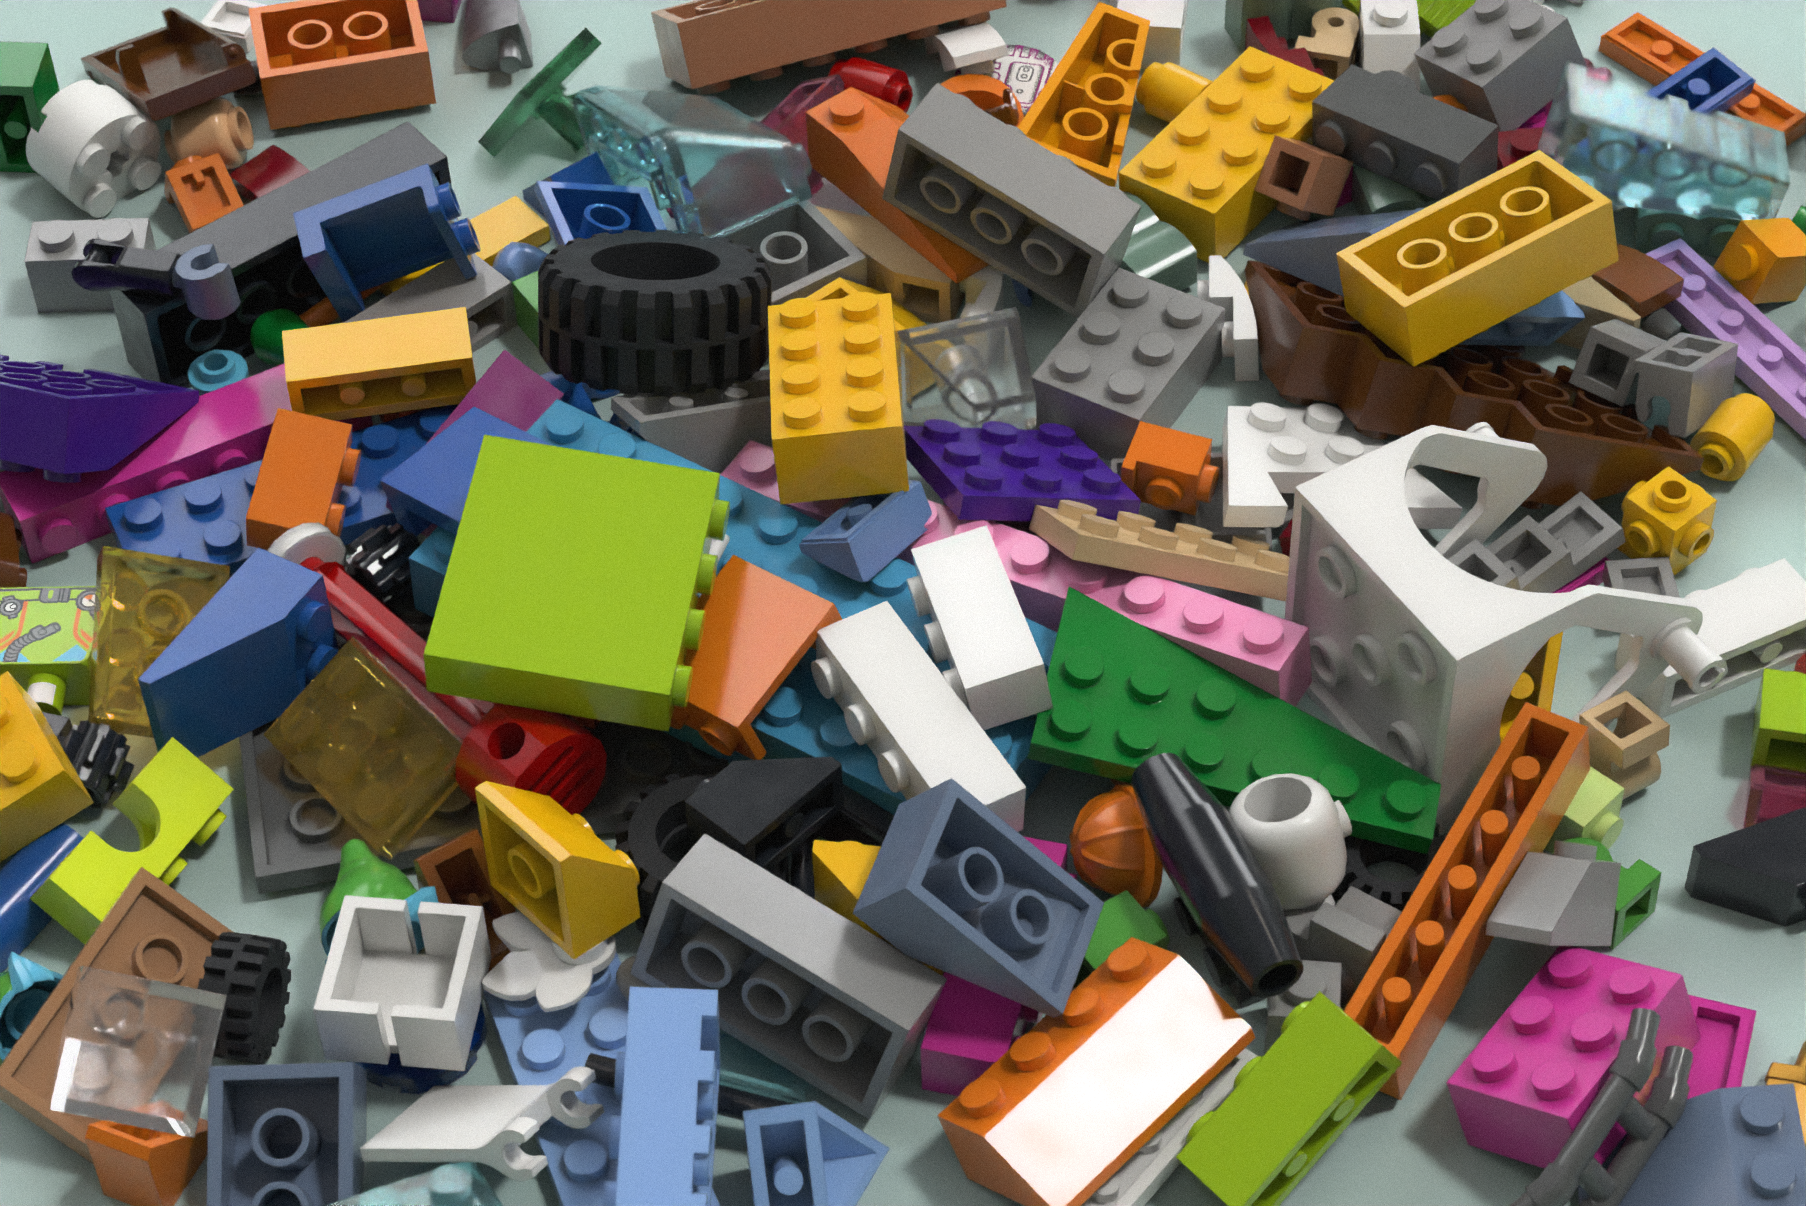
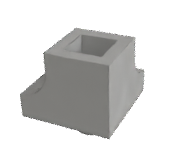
M1350 886L1335 905L1324 902L1318 911L1290 909L1286 914V919L1301 960L1341 963L1340 1003L1348 1005L1402 911Z

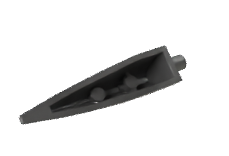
M519 0L467 1L462 35V60L464 63L481 70L503 71L507 74H514L521 68L533 66L531 32Z

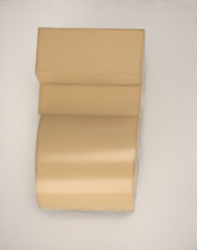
M1337 7L1322 9L1312 17L1310 37L1298 36L1295 48L1305 47L1314 69L1321 68L1325 77L1335 81L1351 65H1356L1360 20L1355 13L1347 9Z
M1626 690L1579 715V723L1587 726L1589 729L1590 766L1625 788L1623 800L1660 779L1661 763L1657 752L1669 746L1670 724ZM1617 718V725L1612 733L1604 724Z

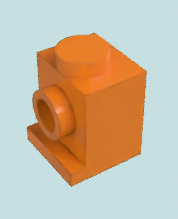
M1140 421L1121 466V480L1141 502L1152 504L1162 510H1175L1195 516L1200 502H1211L1218 482L1219 467L1210 465L1212 439Z

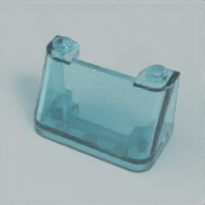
M593 85L573 95V106L587 154L590 155L597 151L615 185L628 186V183L642 177L649 181L656 208L660 211L669 207L672 209L677 230L672 231L673 233L687 234L688 232L702 233L705 237L716 238L812 198L807 179L812 173L809 157L802 145L799 143L792 144L782 134L717 97Z

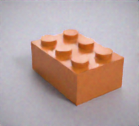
M299 0L248 9L270 130L301 127L311 123L341 118H356L366 114L397 109H411L416 106L436 103L429 53L417 0Z

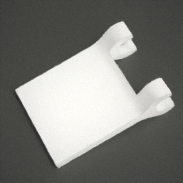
M575 1067L569 1070L557 1082L549 1085L433 1086L360 1148L363 1162H479L495 1168L512 1180L528 1181L536 1176L548 1162L546 1156L527 1155L521 1150L519 1145L532 1137L550 1117H554L568 1127L583 1129L590 1126L604 1113L602 1104H585L575 1094L577 1091H583L596 1079L595 1071L587 1067Z

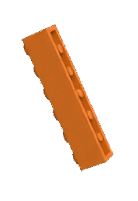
M1524 703L1346 1006L1344 1012L1403 1062L1379 1091L1401 1101L1495 937L1486 935L1487 920L1527 852L1543 853L1590 771L1589 729L1587 726L1530 703Z

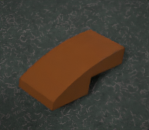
M1617 244L1619 261L1591 275L1595 281L1620 301L1627 303L1641 318L1679 298L1684 279L1659 261L1621 244Z

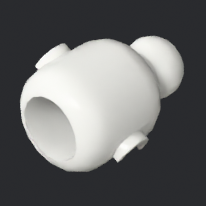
M1293 773L1274 774L1258 779L1241 790L1232 802L1229 814L1276 890L1285 916L1290 909L1318 911L1324 902L1335 905L1331 894L1334 893L1342 882L1346 871L1347 851L1344 838L1352 834L1350 819L1340 801L1334 802L1329 791L1311 777Z

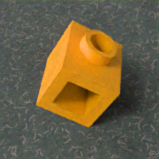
M1789 218L1741 220L1713 268L1754 305L1759 303L1796 301L1806 286V235Z

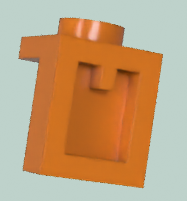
M219 153L205 158L199 155L189 156L175 163L170 170L165 171L164 194L169 204H176L189 233L244 206Z

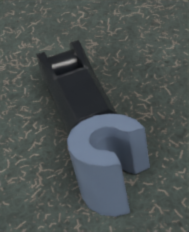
M91 239L87 241L83 249L85 260L77 262L71 271L73 280L80 287L89 291H127L177 298L182 289L188 309L195 316L204 320L225 318L235 312L241 304L229 263H219L214 244L197 246L180 255L172 252L126 247L101 239Z

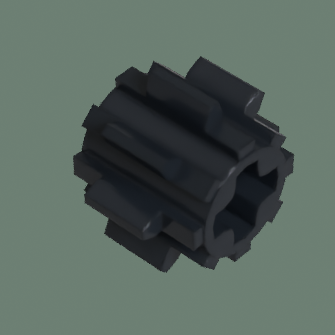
M396 523L394 526L390 525L388 527L381 525L376 530L371 527L349 544L354 554L344 562V565L347 567L346 573L384 605L386 603L393 605L398 600L404 603L413 595L409 557L421 544L418 538L412 532L409 533L401 524Z
M80 721L79 726L73 725L67 737L57 735L58 741L94 802L90 805L92 808H100L101 803L107 804L113 791L122 793L125 790L135 765L126 761L131 746L126 745L127 738L123 734H118L110 729V726L102 723L99 725L89 721Z

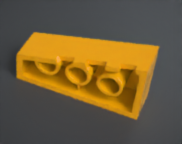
M1099 1L1017 127L1031 140L1056 155L1070 159L1079 169L1107 186L1116 187L1150 20Z

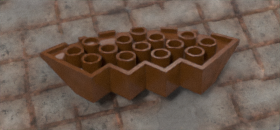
M1247 261L1245 276L1249 298L1256 319L1262 369L1279 391V395L1291 403L1310 406L1317 400L1338 404L1354 424L1353 428L1358 433L1378 440H1386L1390 434L1406 436L1430 425L1466 431L1476 423L1487 422L1500 438L1534 444L1547 457V469L1544 478L1536 490L1520 505L1529 509H1542L1544 504L1562 506L1580 491L1592 501L1628 491L1640 481H1649L1668 466L1681 475L1701 469L1704 458L1680 436L1670 435L1668 427L1655 424L1654 429L1651 430L1637 420L1636 407L1633 403L1622 407L1569 383L1573 369L1565 365L1557 366L1556 372L1553 373L1534 362L1523 359L1525 346L1457 344L1440 353L1435 358L1426 360L1413 367L1346 312L1343 296L1265 263ZM1440 469V470H1442V471H1445V472H1448V473H1452V474H1462V473H1458V472H1453V471H1448V470Z

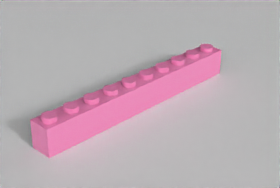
M749 440L720 475L780 503L773 447ZM853 497L784 505L823 523ZM928 500L932 515L924 525L928 530L897 556V558L915 566L911 549L987 525L1024 617L1058 632L1068 587H1071L1295 707L1312 683L1309 627L1154 575L1072 560L1041 537L990 520H959L948 506Z

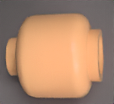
M218 97L173 114L171 130L165 132L164 141L167 153L174 163L189 156L199 155L205 158L219 153L226 169L230 170L244 163L247 150L253 147L254 137L250 120L244 109L240 106L234 107L227 99Z

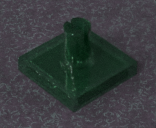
M587 28L582 30L516 94L478 143L495 157L534 119L537 121L542 118L573 148L572 150L575 153L580 151L601 127L595 124L564 93L569 82L602 43Z

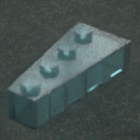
M1566 62L1538 144V150L1612 201V205L1734 220L1776 218L1790 185L1785 132L1717 110L1708 116L1690 110L1688 100L1669 94L1663 100H1659L1635 92V84L1612 76L1607 83L1587 76L1586 67Z

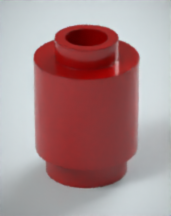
M863 58L839 59L832 66L827 77L826 95L828 99L853 87L893 104L905 113L912 102V87L909 85L908 76L904 71Z

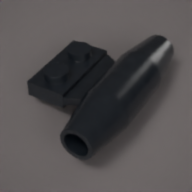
M1161 753L1145 760L1134 771L1131 784L1154 852L1180 895L1173 899L1178 919L1188 936L1191 937L1199 934L1206 946V949H1203V957L1214 983L1218 988L1228 985L1241 1009L1287 991L1300 979L1304 966L1278 894L1229 812L1176 754Z

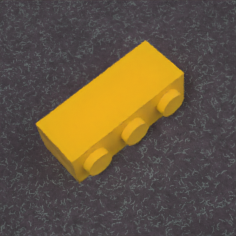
M466 307L282 331L286 384L291 408L295 412L335 421L459 404L476 384Z

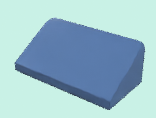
M909 480V491L907 492L902 490L895 493L853 497L802 539V542L799 544L802 554L859 582L869 581L928 530L924 525L932 515V511L921 481Z

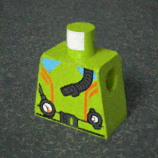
M117 585L0 588V675L8 671L38 704L42 712L62 716L63 706L93 705L100 701L128 632V625Z

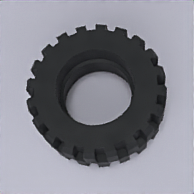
M625 230L617 234L605 232L593 234L591 238L587 239L579 237L570 240L566 246L558 245L552 249L538 270L539 353L550 370L556 375L562 374L565 380L572 383H586L589 388L602 391L612 389L619 390L621 394L637 395L639 392L654 393V396H668L677 392L696 394L704 393L709 388L720 390L731 387L735 381L744 382L752 378L755 372H759L769 357L768 306H771L772 274L763 257L759 253H754L752 248L744 244L735 245L732 240L722 237H705L702 233H673L672 230H656V232Z

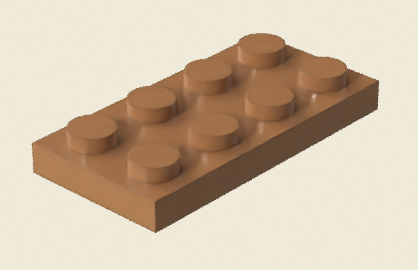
M141 867L131 878L1 1062L0 1100L93 1164L85 1140L88 1124L145 1108L149 1105L195 1036L194 1026L198 1021V1015H194L195 1003L199 1001L200 992L197 989L199 979L204 977L203 965L206 956L211 957V946L215 940H219L221 933L233 931Z

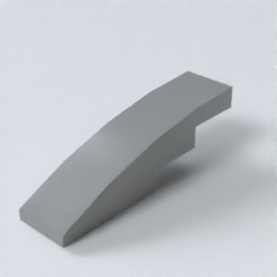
M1580 491L1540 523L1528 514L1487 547L1475 538L1448 560L1469 574L1503 587L1535 593H1553L1577 578L1626 541L1623 528Z

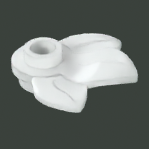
M520 911L504 915L493 920L492 924L499 939L511 952L483 978L482 986L485 991L508 1001H524L536 996L539 1007L544 1012L565 1009L580 1001L590 991L593 975L604 970L613 961L616 954L615 937L612 935L574 960Z

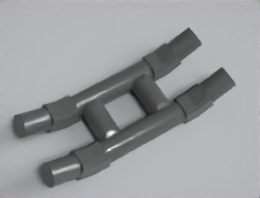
M1635 1008L1632 1010L1626 1038L1621 1041L1617 1059L1608 1071L1611 1075L1554 1162H1549L1542 1174L1525 1188L1526 1192L1509 1206H1564L1571 1199L1579 1185L1590 1195L1587 1200L1583 1199L1579 1206L1620 1205L1668 1129H1674L1683 1115L1690 1090L1687 1082L1694 1055L1689 1049L1672 1045L1665 1048L1659 1076L1654 1079L1650 1097L1645 1105L1642 1106L1633 1096L1635 1092L1642 1090L1652 1073L1657 1052L1654 1044L1661 1019L1658 1013L1646 1008ZM1617 1121L1629 1136L1606 1170L1593 1156Z

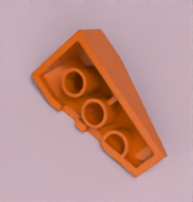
M853 87L806 111L809 166L955 283L963 281L990 265L882 199L898 129L909 117L908 114L893 104Z

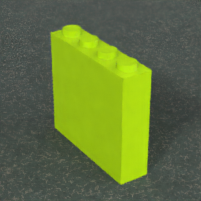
M484 435L424 651L427 691L669 731L674 706L686 707L689 699L693 667L684 665L687 649L699 651L702 641L705 611L696 609L700 594L711 595L714 588L718 556L709 554L712 539L724 541L727 530L730 502L719 500L720 473Z

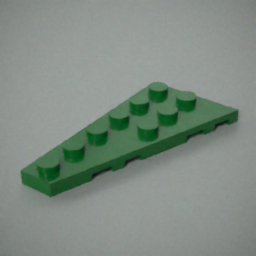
M1068 587L1047 674L1053 708L1038 713L1027 759L1131 783L1134 771L1145 760L1161 753H1173L1179 756L1220 803L1227 807H1231L1232 802L1241 790L1258 779L1274 774L1290 773L1307 776L1323 785L1329 791L1334 802L1339 800L1343 805L1352 825V834L1349 836L1423 854L1428 853L1434 835L1441 784L1077 590Z

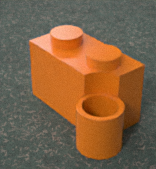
M277 409L246 515L247 546L268 550L272 543L288 529L302 523L319 522L328 527L332 534L340 537L345 519L346 505L338 504L343 485L354 486L361 460V450L351 448L352 424L286 409Z

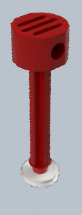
M319 522L302 523L288 529L272 543L267 550L268 552L323 575L334 631L462 742L456 758L455 779L462 792L476 805L478 804L475 787L485 781L550 796L571 815L575 813L580 814L595 798L605 775L607 754L601 741L571 715L428 692L424 664V651L427 641L346 573L344 569L346 548L340 537L332 534L328 527Z

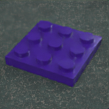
M940 419L926 420L924 426L904 425L907 460L959 520L1031 521L1035 504L1058 509L1060 500H1071L1092 506L1097 509L1096 516L1115 521L1119 511L1139 514L1141 500L1121 480V477L1114 473L1098 457V454L1091 450L1076 435L1075 430L1068 426L1045 423L1039 426V430H1023L1008 423L988 421L984 422L981 428H964L953 422Z

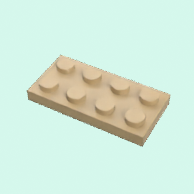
M1060 500L1058 509L1035 504L1029 530L1072 560L1286 601L1289 556L1269 551L1270 544L1262 540L1243 535H1233L1231 544L1212 539L1213 533L1209 530L1184 523H1176L1174 532L1154 528L1156 521L1124 511L1118 512L1116 521L1096 516V508L1071 500Z

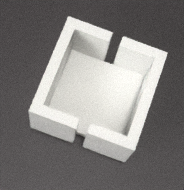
M345 895L313 1008L325 1059L388 1065L390 1054L397 1053L400 1056L402 1066L464 1071L484 991L482 980L488 974L492 958L483 906L420 901L418 917L426 955L416 954L417 948L407 900Z

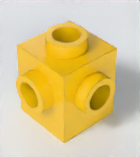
M1668 466L1649 481L1636 483L1624 497L1621 505L1623 512L1621 527L1623 528L1626 542L1617 549L1631 559L1669 557L1673 575L1675 576L1707 552V548L1714 537L1712 523L1717 500L1706 493L1701 486L1689 481Z

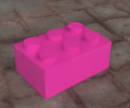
M1559 946L1446 1082L1467 1144L1544 1169L1549 1162L1553 1163L1611 1075L1608 1071L1617 1059L1620 1043L1626 1038L1631 1013L1635 1008L1653 1010L1661 1017L1654 1044L1657 1052L1652 1073L1642 1090L1635 1092L1633 1095L1644 1106L1650 1097L1654 1079L1659 1076L1665 1048L1674 1045L1691 1051L1701 1038L1683 975L1574 946ZM1617 1121L1593 1156L1601 1165L1627 1133Z

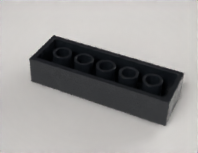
M406 122L158 249L157 251L182 255L194 247L214 244L219 263H229L241 304L235 312L225 318L204 320L195 316L188 309L182 289L177 298L127 291H110L128 363L143 379L190 388L191 385L187 373L189 367L197 357L211 350H228L240 354L244 359L254 354L255 350L251 344L250 334L254 322L260 315L271 310L289 309L300 316L327 297L303 258L293 213L427 163L440 185L447 182L451 184L447 156L413 125Z

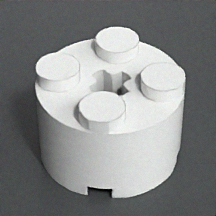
M81 80L60 90L41 110L47 118L39 132H36L31 127L27 137L26 156L32 169L77 207L86 211L94 218L106 216L113 209L116 201L133 190H146L158 180L161 173V165L157 161L161 142L158 127L148 116L105 83L104 85H98L93 80Z

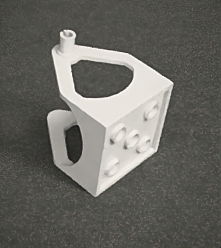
M1487 422L1476 423L1466 431L1435 425L1421 428L1296 486L1294 495L1285 619L1309 627L1312 683L1306 690V693L1340 731L1441 784L1436 822L1440 824L1439 833L1453 826L1501 744L1500 723L1507 699L1528 663L1552 636L1575 625L1634 635L1629 660L1571 719L1579 723V715L1626 690L1637 698L1669 665L1688 683V686L1695 693L1705 692L1718 683L1725 674L1726 670L1724 667L1727 666V663L1697 636L1703 623V613L1689 599L1596 585H1586L1566 593L1521 591L1480 579L1448 560L1475 538L1483 543L1536 490L1544 478L1547 469V457L1534 444L1500 438ZM1419 464L1481 477L1477 487L1478 500L1476 504L1435 548L1429 544L1415 525L1405 499L1404 481L1407 470ZM1616 718L1608 721L1604 726L1607 728Z

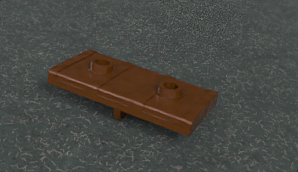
M173 7L161 11L166 24L165 27L81 58L87 76L94 80L96 79L103 85L105 83L116 90L154 121L249 86L256 81L251 61L246 58L244 49L239 44Z

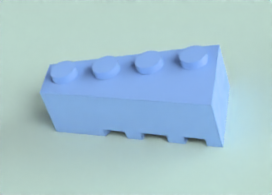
M630 987L625 1052H617L615 1065V1095L622 1096L621 1116H611L609 1134V1159L618 1160L617 1181H606L603 1206H711L721 1068L718 990Z

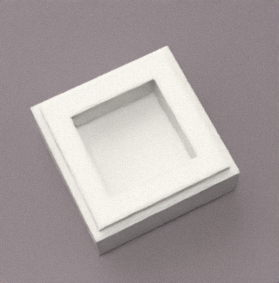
M217 0L201 23L239 44L245 53H249L254 46L248 9L268 5L247 0Z

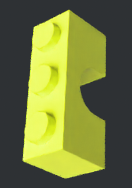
M172 737L112 803L136 827L140 839L139 851L125 852L117 850L91 830L71 850L30 899L85 945L131 878L141 867L168 886L188 864L179 856V853L191 839L201 847L227 817L218 807L234 789Z

